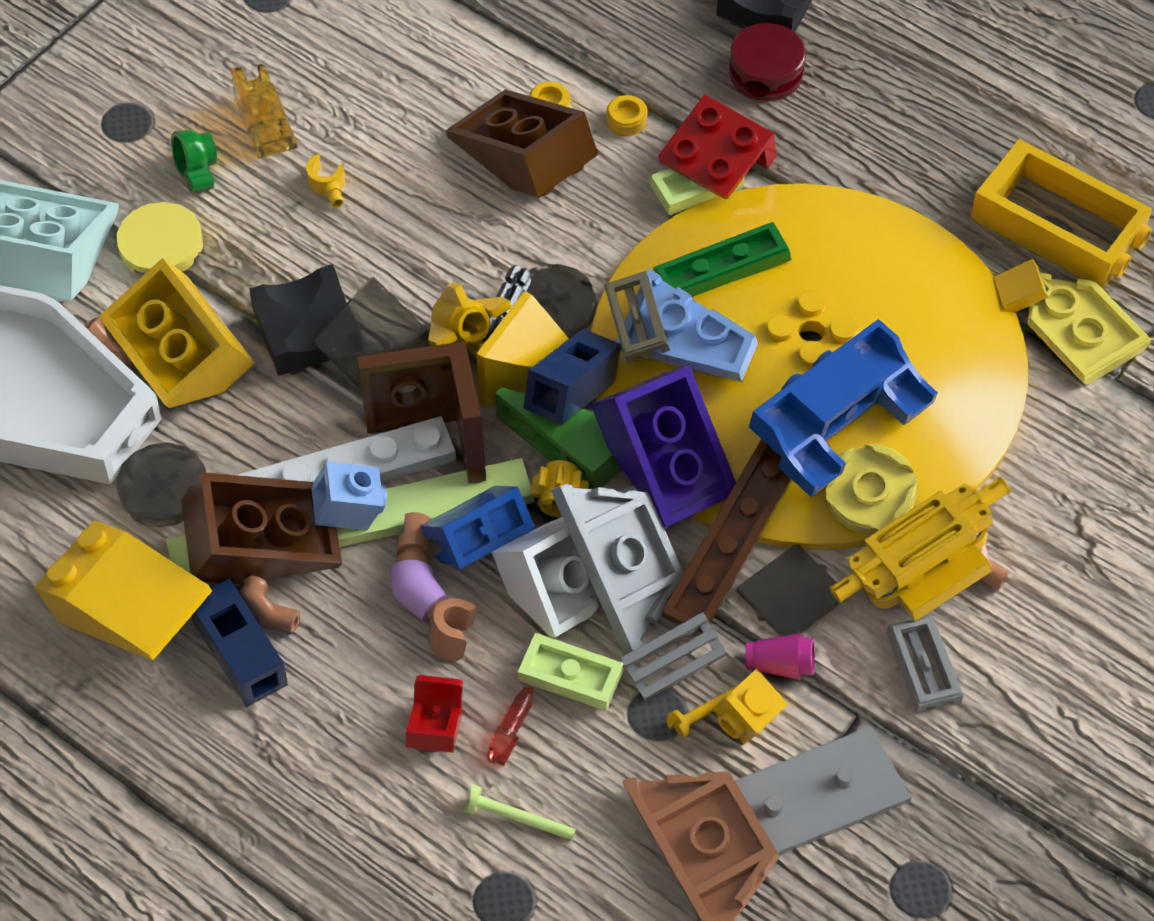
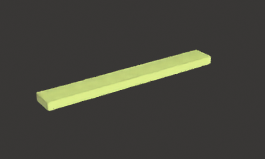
M518 458L485 466L486 481L468 483L466 471L387 488L385 509L381 514L377 515L368 530L336 527L339 547L402 534L404 532L406 513L419 512L433 519L495 485L517 486L525 505L534 503V497L530 496L531 484L523 459ZM181 535L166 539L170 561L190 573L186 536Z

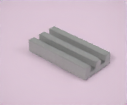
M704 612L623 656L621 661L624 663L627 672L645 702L727 656V651L721 645L717 634L710 626ZM699 628L703 632V634L639 670L636 668L635 664ZM708 643L710 644L712 650L649 686L644 682L643 679Z
M933 615L922 617L917 621L912 619L888 625L887 636L916 713L926 712V708L934 706V709L943 708L947 702H952V705L962 703L964 695ZM924 629L946 690L940 691L917 630ZM903 633L907 635L929 694H924L902 636Z

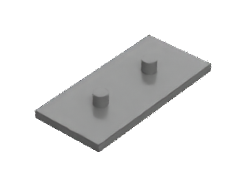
M872 726L735 780L777 850L778 856L911 801L910 794Z

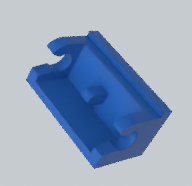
M496 485L420 525L424 536L430 540L435 539L442 549L441 552L435 554L436 559L443 564L454 565L459 570L535 529L519 488L517 486Z

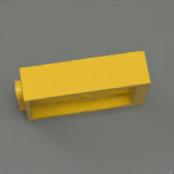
M1018 139L976 191L970 219L1081 279L1095 281L1104 289L1113 276L1119 279L1123 275L1131 261L1132 256L1130 253L1135 248L1140 251L1148 241L1152 228L1147 225L1153 208ZM1023 177L1122 228L1123 231L1108 251L1105 252L1009 201L1007 198Z

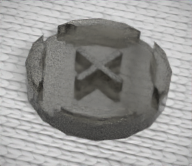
M548 264V268L537 270V267L529 270L531 272V283L527 293L533 295L569 339L580 330L586 329L591 325L596 313V296L587 276L573 267L562 264Z
M169 442L150 444L135 451L122 464L116 478L119 501L123 508H125L124 510L129 512L131 517L140 524L153 527L177 525L183 522L181 499L199 473H207L206 468L199 456L185 446Z

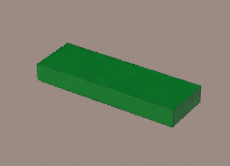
M770 222L653 267V271L660 275L662 281L675 289L679 287L689 293L691 297L791 261V253L775 223Z

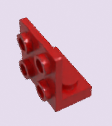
M705 94L658 155L661 164L723 199H728L755 162L768 169L777 157L774 132Z

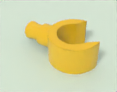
M320 154L314 155L306 164L308 186L313 192L325 195L330 200L332 207L342 206L344 199L341 196V189L345 184L343 162L338 166L333 175L320 177L317 176L321 169Z

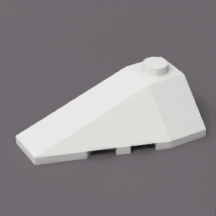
M630 486V487H628V488H626V489H624V490H621V491H619V492H626V491H629V490H631V491H637V490L635 489L634 486ZM563 517L529 531L492 551L507 594L550 637H557L585 621L599 608L600 605L597 603L599 598Z

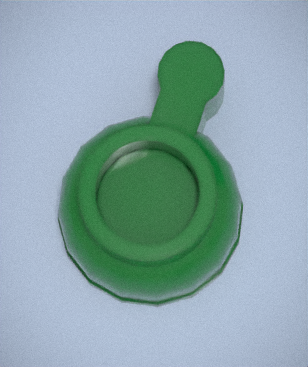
M194 130L173 132L171 136L173 160L181 177L186 178L189 191L194 193L213 189L214 180L208 166L216 164L217 151L211 134L209 132L198 133Z

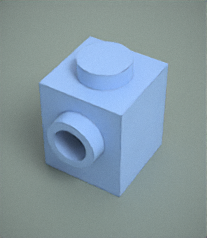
M326 461L311 485L315 525L368 530L377 515L381 514L386 506L387 493L385 487L381 486L379 467Z

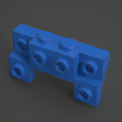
M877 319L834 352L827 350L821 354L812 368L803 375L796 373L791 376L780 392L753 411L749 428L781 456L778 468L812 497L840 476L846 465V462L826 443L829 439L877 403L884 407L899 422L906 425L935 402L938 392L927 383L913 366L903 349L899 336Z

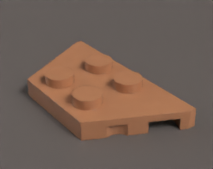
M729 771L708 772L698 777L689 776L688 774L667 775V780L639 782L638 777H633L622 781L626 792L699 920L735 921L779 857L777 850Z

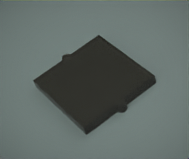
M799 544L793 545L740 584L736 590L758 613L757 619L761 622L766 621L779 636L802 633L840 604L829 589L831 585L833 586L837 582L827 573V566L824 564L819 565Z

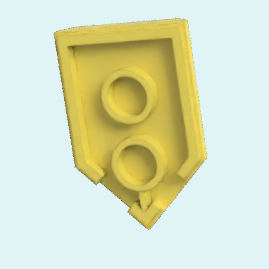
M1041 273L1048 298L1029 306L1027 324L1083 384L1089 385L1139 355L1151 343L1152 339L1095 281L1077 278V282L1052 279V274Z

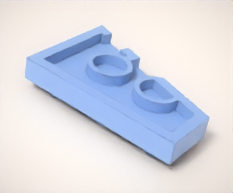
M648 268L647 275L670 351L661 353L660 349L652 351L653 356L649 357V359L681 367L690 365V368L693 370L742 382L758 345L755 335L716 310H708L692 299L689 293L679 287L675 289L662 281L660 275ZM640 286L636 299L648 339H652L656 335L642 287ZM629 310L625 319V325L631 345L639 343V339ZM619 336L616 340L617 343H620Z

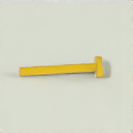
M736 686L684 715L678 710L670 712L667 715L669 729L674 727L682 738L687 737L690 734L689 725L714 712L712 708Z

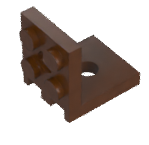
M465 341L357 357L367 434L395 430L442 416L444 422L456 421L468 483L486 481L482 419ZM403 386H416V389L411 392L401 393L397 391Z

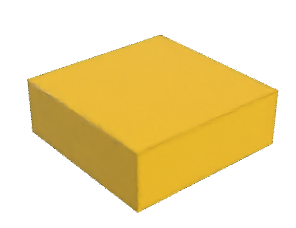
M1034 259L994 276L1005 311L1015 313L1048 298L1039 267Z

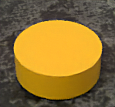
M542 82L530 91L529 96L570 108V93L560 83Z
M632 95L618 96L612 99L607 106V126L618 135H636L646 127L647 106L638 97Z

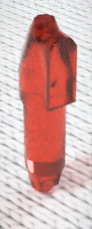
M531 686L523 687L518 695L515 696L501 724L496 728L495 734L492 736L488 746V762L505 766L519 740L516 734L533 705L530 699L534 689Z

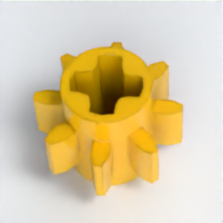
M555 460L549 462L546 467L541 466L539 475L533 476L530 496L538 497L537 506L545 514L562 517L551 490L565 484L573 485V488L588 489L589 482L581 480L582 471L575 464L568 461Z

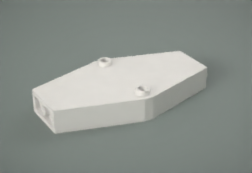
M0 285V462L111 484L162 418L156 394L57 300L43 293Z

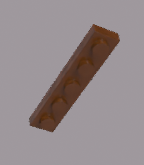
M762 439L662 610V617L678 626L704 612L711 625L792 482L778 468L781 456ZM700 628L692 632L697 636L703 634Z

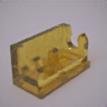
M263 64L258 65L259 76L250 81L247 80L241 66L230 69L234 98L258 159L298 148L273 83H270L269 73Z

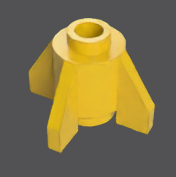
M457 282L450 283L445 287L431 312V326L428 338L430 345L435 346L465 341L466 348L477 359L476 354L485 343L482 339L486 337L490 329L489 316L496 318L511 309L510 301L503 297L472 300L467 298L461 284Z

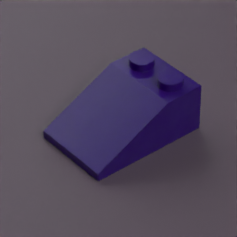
M690 365L663 372L590 404L608 449L635 489L649 493L663 527H668L727 499L736 481Z

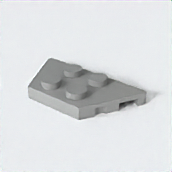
M568 484L556 487L551 490L623 655H627L643 645L640 641L651 623L659 620L667 599L672 595L684 572L648 492L631 490L617 492L614 489L600 487L582 489L573 488V485Z

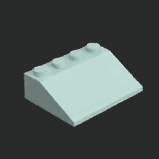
M0 180V285L43 293L57 301H72L90 278L119 211V203Z

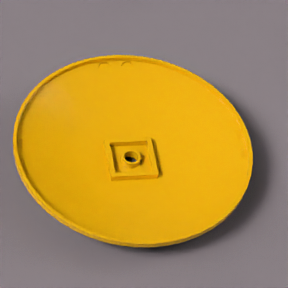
M775 184L735 191L728 199L717 196L676 214L655 228L632 249L608 283L644 271L647 272L648 268L653 271V267L770 222L775 223L790 249L791 261L692 297L694 301L708 310H716L754 334L758 343L742 382L691 369L736 482L761 440L749 428L753 411L780 392L791 376L796 373L803 375L812 368L821 354L827 350L834 352L877 319L899 336L903 349L913 366L938 394L932 405L906 425L899 422L879 403L875 404L826 442L838 456L853 447L854 449L865 447V444H880L895 449L909 461L913 474L916 477L917 498L913 506L914 508L940 490L946 495L963 483L978 490L1004 459L1015 438L1023 414L1028 387V359L1025 340L1016 313L1005 311L993 273L961 240L933 220L886 198L858 190L816 184ZM641 284L633 286L635 295H637ZM604 290L597 306L591 332L616 342L618 332L606 290ZM621 290L616 293L625 321L630 308L625 291ZM805 331H814L820 334L822 339L818 342H807L800 337V334ZM620 351L614 383L594 400L597 402L663 372L681 368V366L649 358L645 359L642 356H636V362L627 364L623 352ZM792 481L758 543L808 550L845 549L866 546L864 540L873 534H863L850 530L835 519L826 503L825 487L810 497ZM726 499L691 515V517L711 526Z

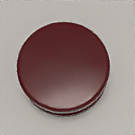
M760 23L749 26L739 32L731 44L729 62L731 82L741 93L756 100L773 101L785 98L795 92L803 80L806 59L805 45L794 31L785 26L774 23Z

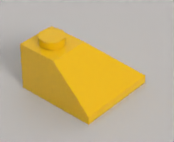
M525 291L476 354L479 405L485 408L496 406V392L501 387L525 393L529 369L569 339L533 295Z

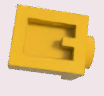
M755 669L712 710L717 714L718 723L724 732L730 737L739 739L743 744H746L789 704L764 676Z

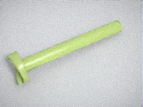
M472 784L470 800L463 812L473 815L477 807L568 840H573L576 829L481 796L482 787Z

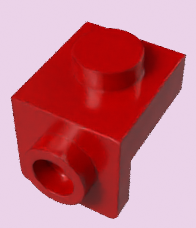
M426 675L416 676L414 704L406 729V748L423 749L428 752H454L462 719V680Z

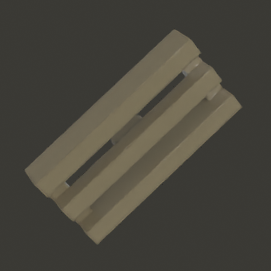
M644 271L604 284L627 364L636 362L635 357L643 355L645 359L652 357V351L658 349L661 350V353L670 351L647 272ZM641 284L656 335L655 338L648 339L633 286ZM621 290L625 291L639 343L633 345L630 342L616 293Z

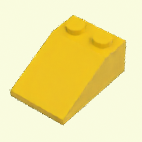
M95 520L79 534L75 542L57 562L50 566L47 573L34 586L39 596L60 624L152 661L212 592L208 584L126 531Z

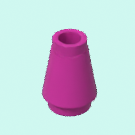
M802 633L757 640L756 642H747L745 650L746 669H757L759 672L802 680L803 675L813 676L815 670L814 638L803 637Z

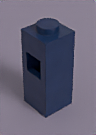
M586 329L580 330L529 369L523 408L563 425L614 383L621 344Z
M229 578L217 585H209L212 592L193 613L192 620L247 708L288 686L284 662Z

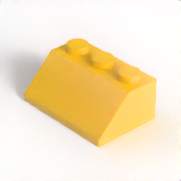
M161 258L98 316L168 408L223 393L255 364L188 276L164 258Z

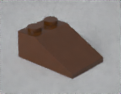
M504 89L445 130L450 140L508 187L537 198L552 192L557 184L568 176L581 171L586 163L598 155L585 112Z
M200 472L181 499L190 573L203 582L221 583L230 578L233 584L243 583L244 579L250 575L265 580L339 568L342 564L337 528L315 525L311 490L313 482Z

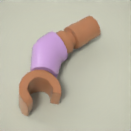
M419 512L406 513L404 532L397 539L398 557L396 564L390 570L392 593L399 604L424 623L431 621L428 641L429 647L434 654L443 660L450 662L458 661L464 656L467 642L461 630L453 629L450 626H458L464 630L468 629L473 625L477 606L467 600L448 598L434 578V569L430 566L429 560L431 540L424 536L420 525L431 519L429 516Z

